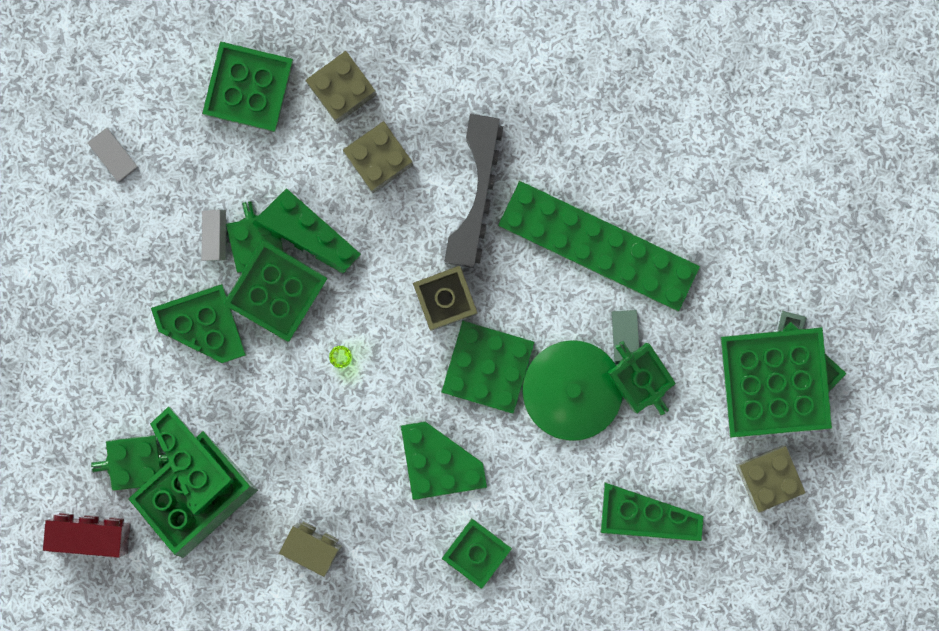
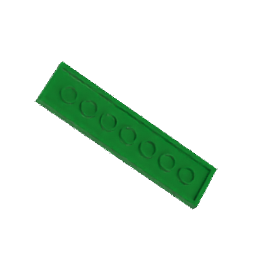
M522 181L518 182L498 224L499 227L677 312H679L700 268L699 265Z

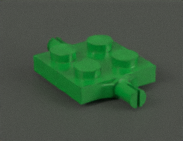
M248 201L250 211H248L246 202L242 203L245 218L238 222L226 224L237 274L242 273L262 239L283 251L281 239L272 235V232L262 226L259 228L252 224L258 216L254 213L252 201Z
M624 341L619 342V345L617 344L615 348L623 359H621L618 365L607 372L634 413L638 414L645 407L654 404L660 415L666 414L665 412H668L669 408H667L662 397L666 391L676 384L649 343H645L636 351L630 352Z
M156 435L107 440L106 461L91 462V467H94L92 468L93 473L107 471L110 476L112 491L142 487L169 460L166 454H162Z

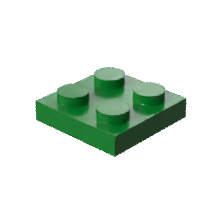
M471 518L443 555L442 560L482 589L512 548Z

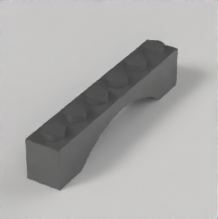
M470 114L466 142L472 151L477 167V193L467 218L448 237L444 260L446 264L474 268L475 263L480 264L482 249L478 248L479 238L484 239L487 225L482 224L483 214H489L491 202L490 199H486L488 189L493 190L495 175L490 173L492 165H497L499 150H495L496 140L501 141L504 127L499 125L500 118Z

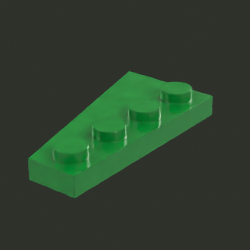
M287 188L252 223L259 228L261 226L266 228L279 239L284 238L295 244V248L301 251L306 250L315 255V259L343 274L361 255L360 252Z
M168 406L150 425L163 452L167 455L173 473L176 474L181 485L180 487L191 505L190 508L193 514L197 516L227 489L234 480L175 411Z
M604 482L600 533L702 541L704 516Z

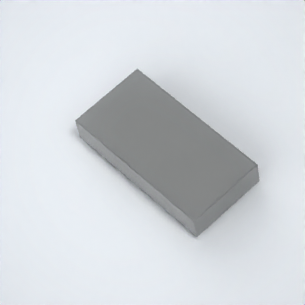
M105 128L87 142L117 182H121L139 168L108 128Z
M226 210L202 211L201 261L226 260Z

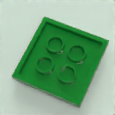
M220 41L202 114L276 133L294 60Z
M262 239L223 305L289 342L328 278Z
M462 320L441 393L513 414L534 341Z

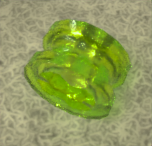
M336 346L330 351L329 360L333 366L344 368L352 361V354L345 346ZM339 350H344V355L348 357L347 361L337 364V359L334 358L336 351L339 353Z

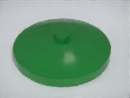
M563 341L545 348L530 363L523 381V400L530 418L542 431L562 440L578 441L599 434L615 419L622 403L623 396L607 373L616 364L602 349L583 341Z

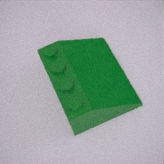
M204 431L197 438L231 476L234 482L197 516L193 514L190 508L191 505L180 487L181 485L176 474L173 473L170 462L128 498L171 552L182 558L188 555L258 491L239 467Z

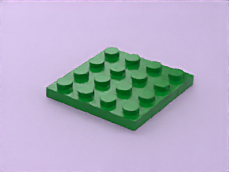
M823 327L720 337L730 438L832 429Z

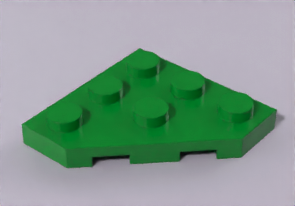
M223 284L151 308L158 332L220 363H226L247 356L232 309L223 305L227 298Z
M426 421L401 425L413 500L487 488L483 462Z

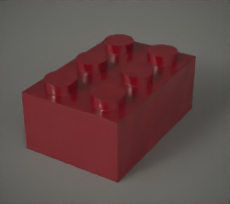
M59 513V515H54L53 518L45 520L43 551L120 558L128 554L131 524L124 523L123 518L110 517L109 519H104V521H99V516L84 515V517L74 519V514Z

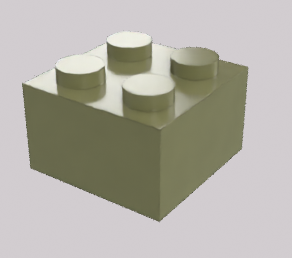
M344 51L306 79L308 86L336 124L377 95L373 86L347 51Z
M384 121L343 149L344 154L372 193H375L413 166L412 160Z
M460 266L413 282L430 331L478 314Z
M781 445L736 464L754 510L758 513L806 493L786 446Z
M307 522L296 523L292 526L279 554L325 577L341 548V545L337 544L339 539L328 533H325L323 536L316 533V527Z

